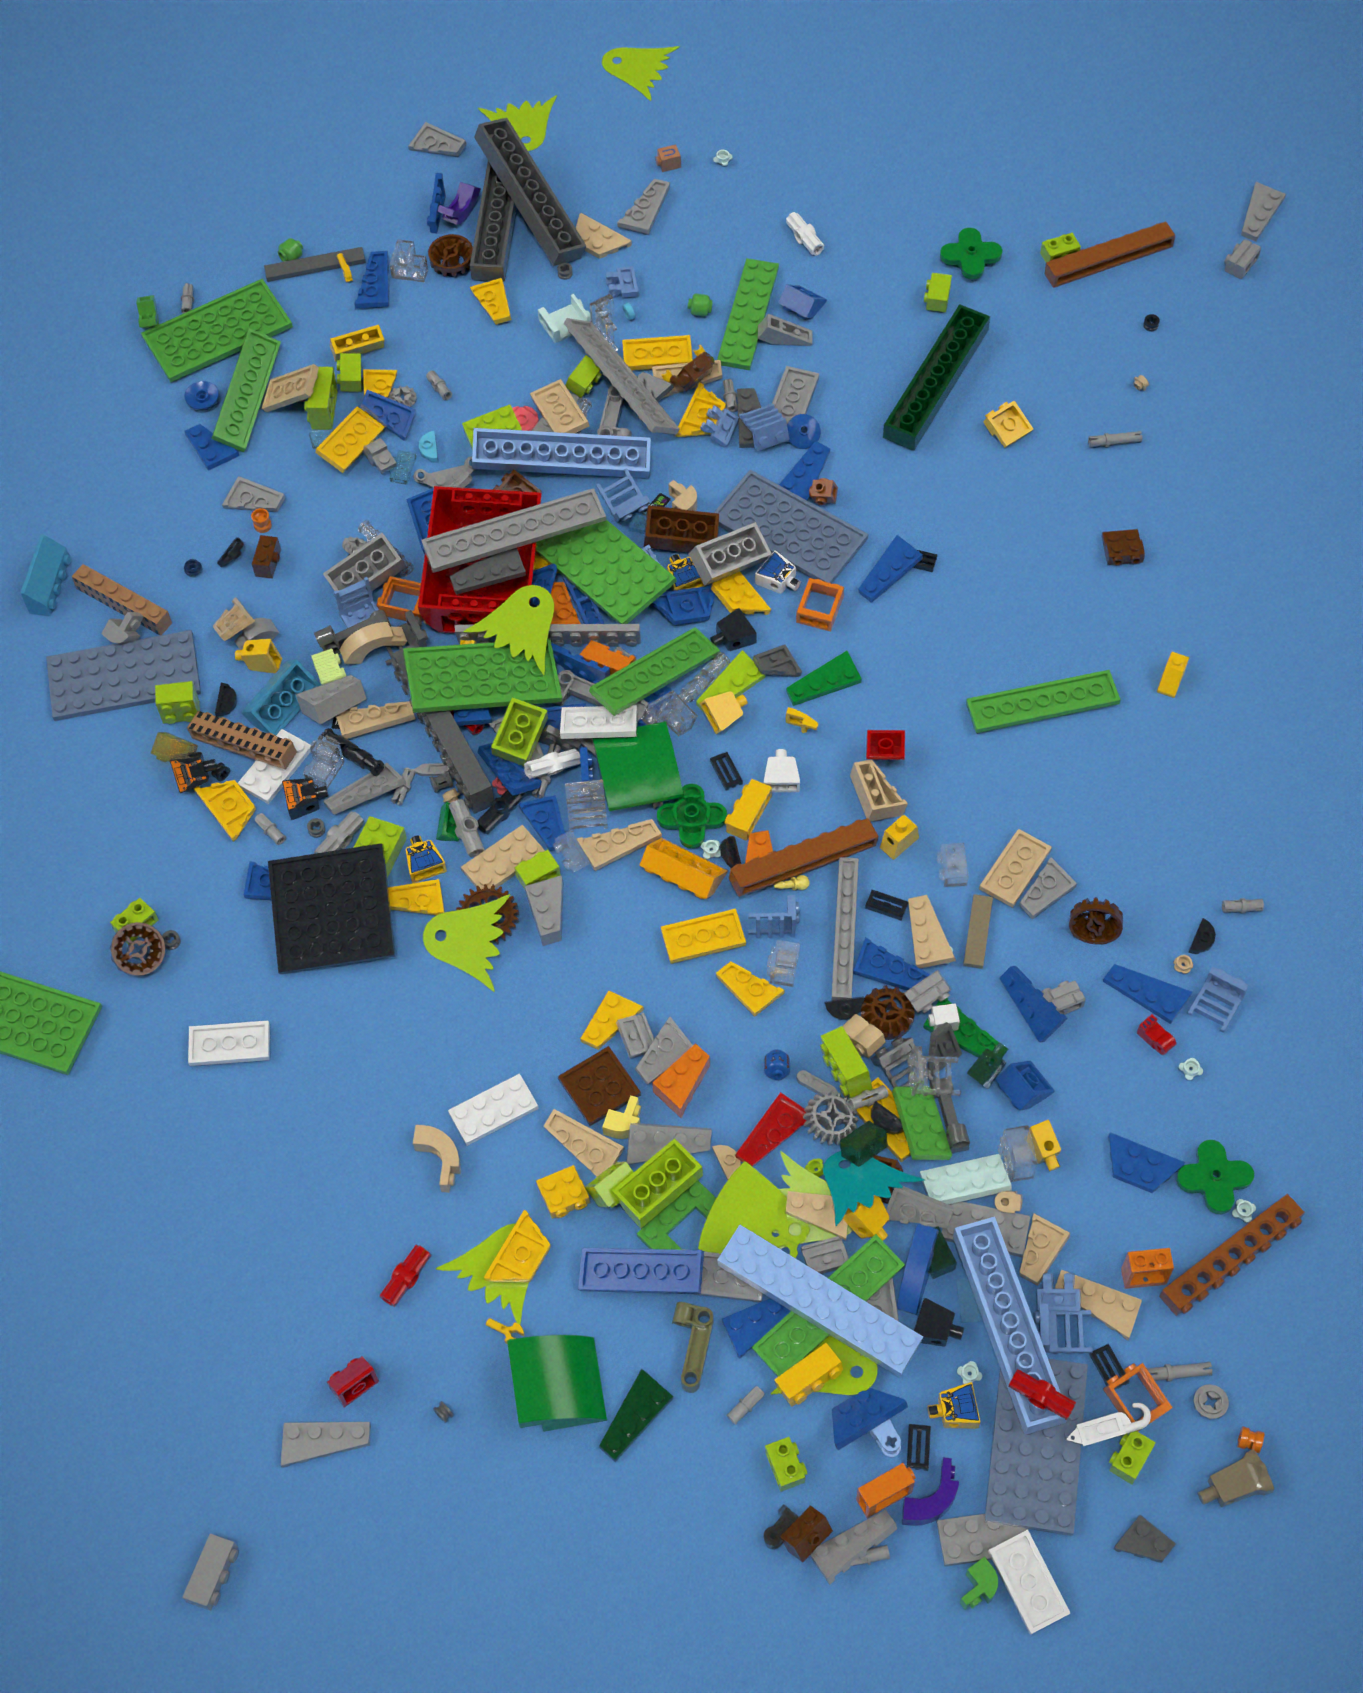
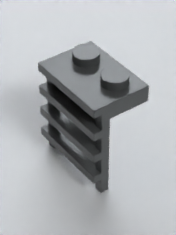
M412 610L405 612L407 623L398 627H402L408 645H413L414 648L427 647L426 640H428L426 631L420 628L421 622L419 617L414 616ZM385 646L391 658L385 661L388 666L394 661L393 651L390 646ZM397 646L399 650L403 649L402 646Z
M899 1037L891 1042L892 1046L887 1049L885 1047L878 1049L875 1052V1056L870 1058L874 1065H881L893 1088L898 1087L895 1082L896 1080L920 1065L924 1072L899 1087H909L926 1076L929 1081L934 1080L931 1070L926 1066L925 1060L922 1059L920 1051L916 1048L912 1038L902 1039V1037ZM916 1056L917 1062L896 1075H891L889 1070L910 1057Z

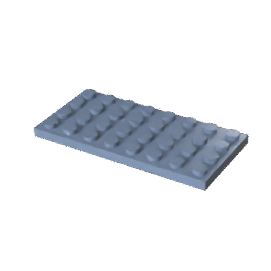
M752 470L748 471L714 512L719 514V526L729 532L756 522L771 553L777 551L800 572L813 579H820L831 584L867 541L869 535Z
M192 630L139 639L131 643H118L46 657L54 721L155 703V685L193 681L197 695L201 694Z
M1048 1359L1060 1393L1075 1401L1076 1405L1066 1423L1024 1435L1000 1368L985 1522L990 1521L1000 1523L1001 1525H1015L1020 1528L1073 1536L1081 1444L1067 1441L1066 1439L1077 1428V1424L1083 1423L1088 1364Z

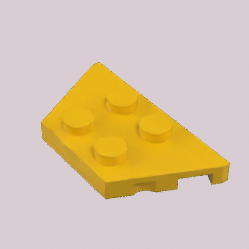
M699 382L678 425L679 431L675 436L685 437L711 434L700 429L702 423H706L708 419L713 421L714 424L717 423V419H712L706 415L709 408L712 409L714 405L722 411L726 408V403L718 399L712 391L708 392L704 385Z
M741 572L713 582L711 590L730 613L740 608L745 614H754V611L764 612V615L770 614L771 608Z
M235 780L213 783L210 787H195L196 794L234 842L255 812V805Z
M523 1210L485 1274V1281L531 1282L550 1250L551 1244L543 1236L541 1230L533 1222L526 1210Z

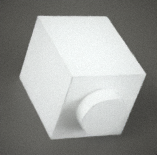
M956 1004L933 1006L931 1014H928L929 1025L933 1026L934 1030L947 1022L952 1026L953 1031L958 1030L960 1020Z

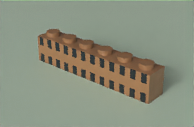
M84 564L72 575L76 589L124 616L127 612H139L144 616L140 625L160 636L172 624L167 610Z
M198 711L187 727L192 739L285 770L297 753L293 742L288 738L283 739L272 733L267 734L257 728H249L242 723H234L224 717H216L209 712Z

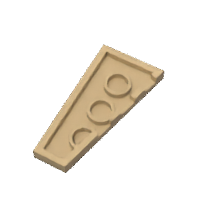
M410 701L387 703L382 707L376 705H368V708L362 709L351 707L349 710L337 715L336 718L342 736L348 739L414 720L415 716Z
M650 819L628 825L627 828L611 829V832L592 834V837L584 839L583 837L577 838L576 842L594 871H597L661 838L662 833L654 821Z
M923 895L909 898L916 966L918 968H925L956 961L928 896Z
M553 1109L544 1124V1128L596 1177L617 1162L624 1150L622 1145Z

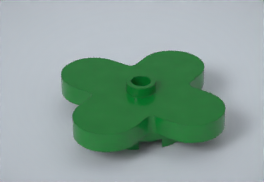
M975 228L962 229L958 235V243L945 244L940 250L942 262L948 265H955L956 267L959 266L963 276L968 279L980 278L984 273L986 264L996 263L1002 257V247L996 242H982L981 234Z
M686 784L682 787L684 797H680L677 803H667L659 807L657 810V822L662 828L678 829L681 844L687 848L694 849L701 846L704 842L705 829H716L725 824L727 810L720 803L706 802L704 800V791L699 785Z
M1205 1140L1199 1145L1197 1150L1198 1163L1187 1164L1181 1167L1177 1174V1184L1187 1193H1201L1204 1195L1205 1204L1211 1212L1225 1214L1231 1210L1234 1204L1233 1190L1249 1187L1254 1179V1170L1245 1161H1228L1225 1148L1220 1142Z

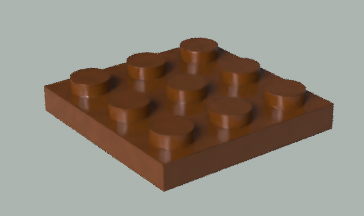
M609 1046L558 1076V1080L589 1126L606 1117L609 1109L616 1111L628 1104L630 1096H641L640 1090Z

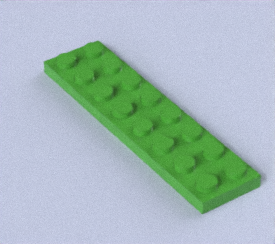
M746 258L717 360L721 361V366L751 370L759 341L758 325L766 316L779 270V263Z
M251 328L248 329L211 439L242 452L246 450L281 341Z
M694 627L590 687L589 692L615 716L718 656L720 650Z
M1104 670L967 698L966 705L975 732L981 733L1120 704L1121 700L1110 670Z
M875 1234L831 1274L828 1279L867 1302L902 1270L905 1264ZM791 1311L753 1345L752 1349L773 1373L779 1377L807 1357L830 1335Z

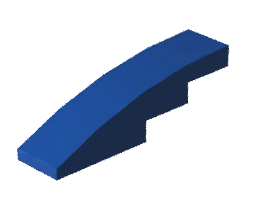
M562 575L583 623L605 624L597 605Z
M917 1224L897 1302L898 1310L915 1315L918 1313L929 1278L928 1271L934 1255L933 1249L938 1236V1229Z

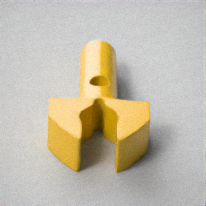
M339 253L337 258L343 271L344 279L346 282L352 281L349 265H347L343 254Z
M491 1318L486 1321V1326L505 1335L504 1341L506 1344L507 1340L516 1339L511 1336V1333L516 1332L524 1336L521 1325L514 1322L513 1326L507 1327Z

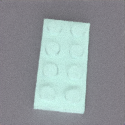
M1000 1154L920 1171V1178L925 1179L922 1183L927 1196L946 1204L1012 1190V1185Z

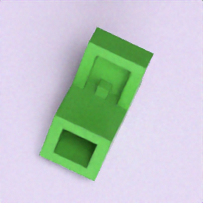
M154 295L137 297L139 327L148 329L159 325Z
M984 1556L967 1569L966 1576L975 1588L964 1595L959 1602L965 1610L968 1607L974 1609L983 1601L981 1597L989 1604L997 1591V1573Z

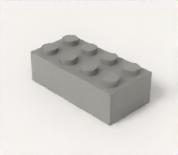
M755 522L695 546L689 553V556L704 586L760 564L772 553Z
M381 533L324 572L323 575L334 591H340L367 577L372 592L385 583L390 576H395L405 569L406 566L385 535Z

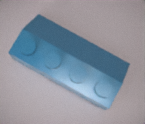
M42 534L40 535L23 584L21 596L29 614L51 616L52 610L56 607V598L61 592V583L66 577L67 565H70L71 556L68 554L66 547Z
M297 659L287 660L241 713L256 728L267 734L277 735L300 710L296 694L321 685Z

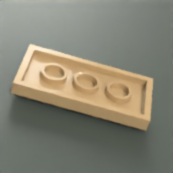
M312 364L271 379L261 409L269 412L311 397L319 367Z
M561 379L530 393L531 399L552 432L576 433L589 427L588 420Z
M521 825L461 866V870L475 887L478 885L480 889H484V884H486L488 889H490L492 884H494L496 889L516 875L514 867L521 861H527L538 852H544L545 850L529 831Z
M1018 829L980 884L979 889L1013 908L1050 853L1052 847Z

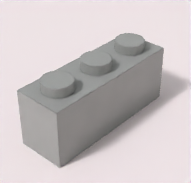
M209 1534L182 1597L187 1603L209 1611L212 1610L213 1605H217L220 1599V1588L222 1584H226L230 1574L228 1571L231 1563L236 1561L238 1556V1546L235 1542Z

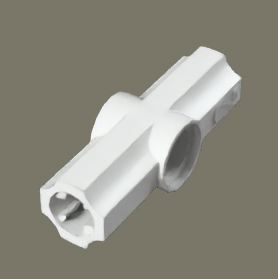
M793 212L789 214L788 218H786V223L794 232L796 241L799 244L803 243L812 255H819L824 250V244L816 236L814 227L811 224H806L798 213Z
M571 749L561 753L552 752L546 754L539 759L526 762L524 764V772L529 779L546 774L548 776L557 774L564 769L580 764L579 751Z

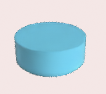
M630 303L624 304L622 308L627 319L632 320L636 318Z

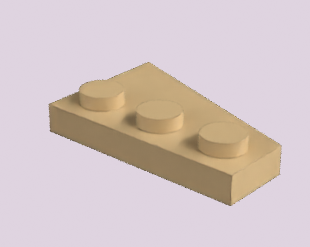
M788 1191L786 1214L808 1224H813L823 1231L831 1232L839 1236V1238L846 1240L848 1224L842 1219L837 1226L835 1225V1210L832 1196Z
M1033 1214L1032 1225L1029 1230L1028 1241L1019 1272L1020 1276L1038 1286L1043 1279V1274L1047 1273L1068 1241L1070 1232Z

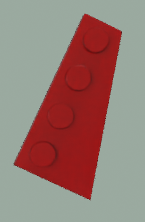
M780 1092L735 1154L736 1158L742 1162H747L752 1167L755 1166L804 1125L807 1121L803 1119V1115L806 1113L804 1108Z

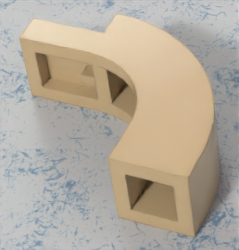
M381 622L357 630L344 641L339 650L345 664H361L366 655L375 648L381 646H405L407 639L402 627H390L388 622Z
M415 1125L413 1138L415 1151L430 1152L442 1160L439 1185L441 1192L450 1193V1187L454 1186L455 1174H461V1164L455 1144L447 1134L437 1128Z

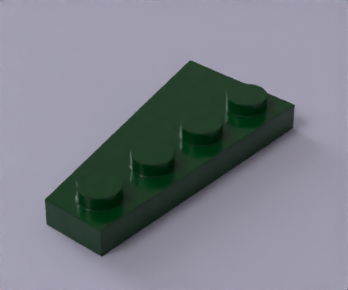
M641 1369L602 1439L599 1448L616 1462L673 1400V1396Z

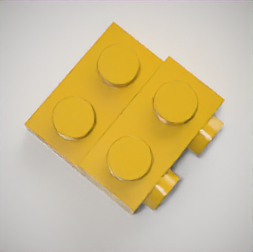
M1015 401L1009 404L1008 402L1003 403L996 412L994 410L990 411L985 415L986 419L983 421L991 435H996L1004 448L1033 431V427Z
M574 1165L536 1180V1184L552 1219L556 1217L562 1218L568 1212L575 1209L581 1210L590 1203L587 1191Z

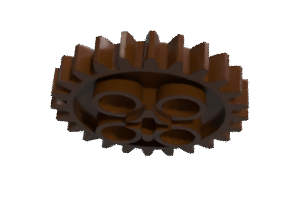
M484 884V889H480L477 885L476 892L469 889L470 896L463 894L465 901L459 900V905L462 907H457L456 910L482 905L481 900H484L485 904L489 903L492 900L509 895V891L507 890L502 893L503 889L501 886L495 890L494 884H492L490 889H488L486 884ZM510 896L502 907L494 913L502 915L501 918L505 919L503 923H493L494 927L503 931L501 936L492 940L497 945L500 938L506 941L505 934L512 936L510 929L516 930L514 923L519 922V919L515 917L519 915V910H516L518 905L517 903H512L514 896Z

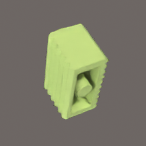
M332 648L311 655L321 685L346 676L344 668H340L338 665L341 664L338 653L334 654Z

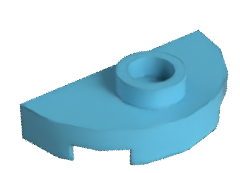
M435 431L426 433L419 441L421 456L429 459L431 462H438Z

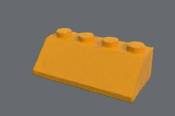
M662 837L646 846L639 865L645 868L646 872L657 874L664 881L673 882L680 889L689 890L701 899L711 897L728 872V870Z

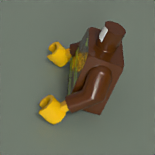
M699 345L698 350H693L697 357L685 365L677 376L672 375L670 370H666V374H661L664 381L683 387L687 392L712 372L715 360L704 350L702 345Z

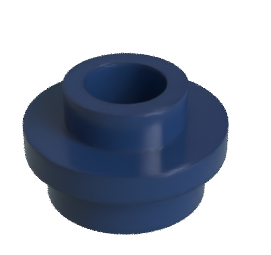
M196 559L187 560L184 565V572L188 576L200 574L202 571L201 563Z

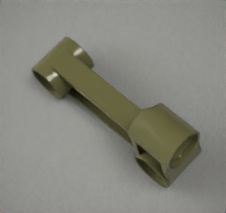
M677 1302L672 1324L692 1329L681 1374V1385L686 1392L694 1393L699 1389L714 1323L713 1313L707 1307ZM702 1316H706L710 1320L706 1323H702L699 1321V1318ZM688 1377H694L696 1382L688 1384L685 1380Z

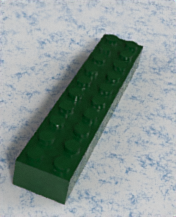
M958 305L884 423L883 438L911 450L916 449L988 332L990 316L966 306Z

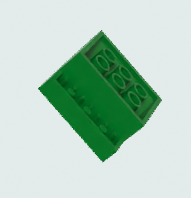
M666 721L637 727L636 737L592 738L599 776L609 811L684 797Z
M545 1335L507 1340L520 1428L542 1425L543 1432L607 1421L594 1337Z

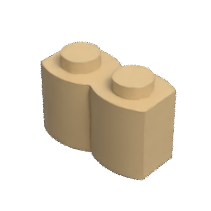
M857 1014L843 1025L847 1035L861 1056L864 1055L869 1058L886 1043L884 1034Z

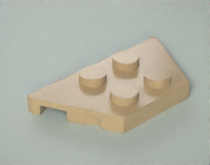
M582 213L579 214L576 230L586 244V252L601 259L608 254L618 252V248L623 246L628 248L632 245V240Z
M236 597L232 601L235 604L230 611L226 609L213 625L215 631L224 641L231 639L235 634L255 621Z

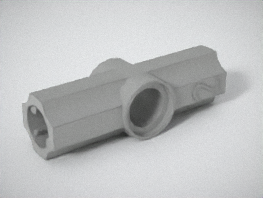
M458 799L451 802L449 808L457 826L455 828L457 837L462 839L467 854L470 857L479 855L485 850L477 832V820L471 816L466 801Z
M351 811L339 825H334L330 828L326 839L314 851V854L345 849L350 844L354 833L364 824V820L358 813Z

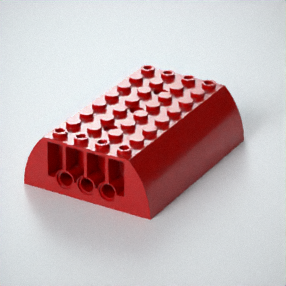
M434 486L427 538L541 504L542 493ZM537 542L517 547L526 576L457 595L454 592L450 576L484 558L433 573L425 553L418 610L421 617L433 629L444 633H455V625H475L501 606L517 590L532 585Z

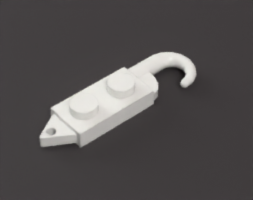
M1133 1403L1132 1407L1143 1410L1144 1417L1142 1420L1131 1423L1126 1414L1117 1412L1077 1424V1428L1066 1440L1082 1444L1084 1447L1141 1430L1150 1423V1410L1142 1403Z

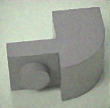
M381 438L363 447L364 455L372 467L376 466L381 474L397 466L396 461L387 449L386 443Z
M127 612L123 620L109 619L101 634L113 643L134 642L140 637L136 630L140 627L144 616L139 612Z
M267 618L254 619L255 621L244 628L243 632L234 641L238 648L242 650L247 640H273L279 634V631L272 620Z

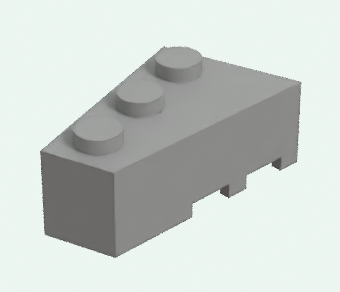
M352 675L296 694L302 714L319 724L366 700L361 680Z
M562 876L525 886L526 897L542 945L545 946L562 941Z

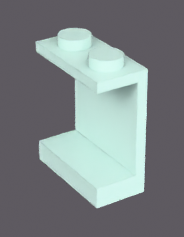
M574 294L571 295V305L548 314L544 307L538 309L539 322L554 343L573 336L563 324L566 318L584 321L591 320L589 311H585L581 300L577 299Z

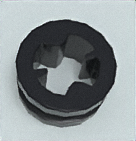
M1154 314L1147 315L1144 319L1143 327L1150 332L1156 331L1160 323L1159 317Z
M221 762L217 764L218 769L211 772V775L218 781L225 780L230 773V768Z

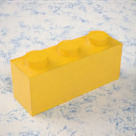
M378 324L330 338V349L336 362L340 360V353L363 354L384 348L385 340Z
M751 779L749 784H745L741 798L737 799L734 803L732 814H728L725 819L726 832L747 841L749 834L752 833L772 797V787L754 779Z
M825 1343L774 1379L777 1389L790 1406L793 1407L795 1404L803 1403L813 1391L821 1390L830 1379H836L843 1371L841 1360L829 1345Z

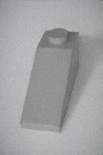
M767 314L758 325V339L770 344L811 346L812 330Z

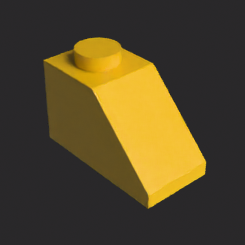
M1171 652L1157 690L1158 693L1175 698L1186 671L1189 657Z

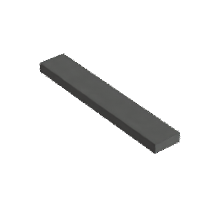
M358 247L264 265L267 282L341 268L337 258L339 253L343 254L349 266L366 263L363 248Z

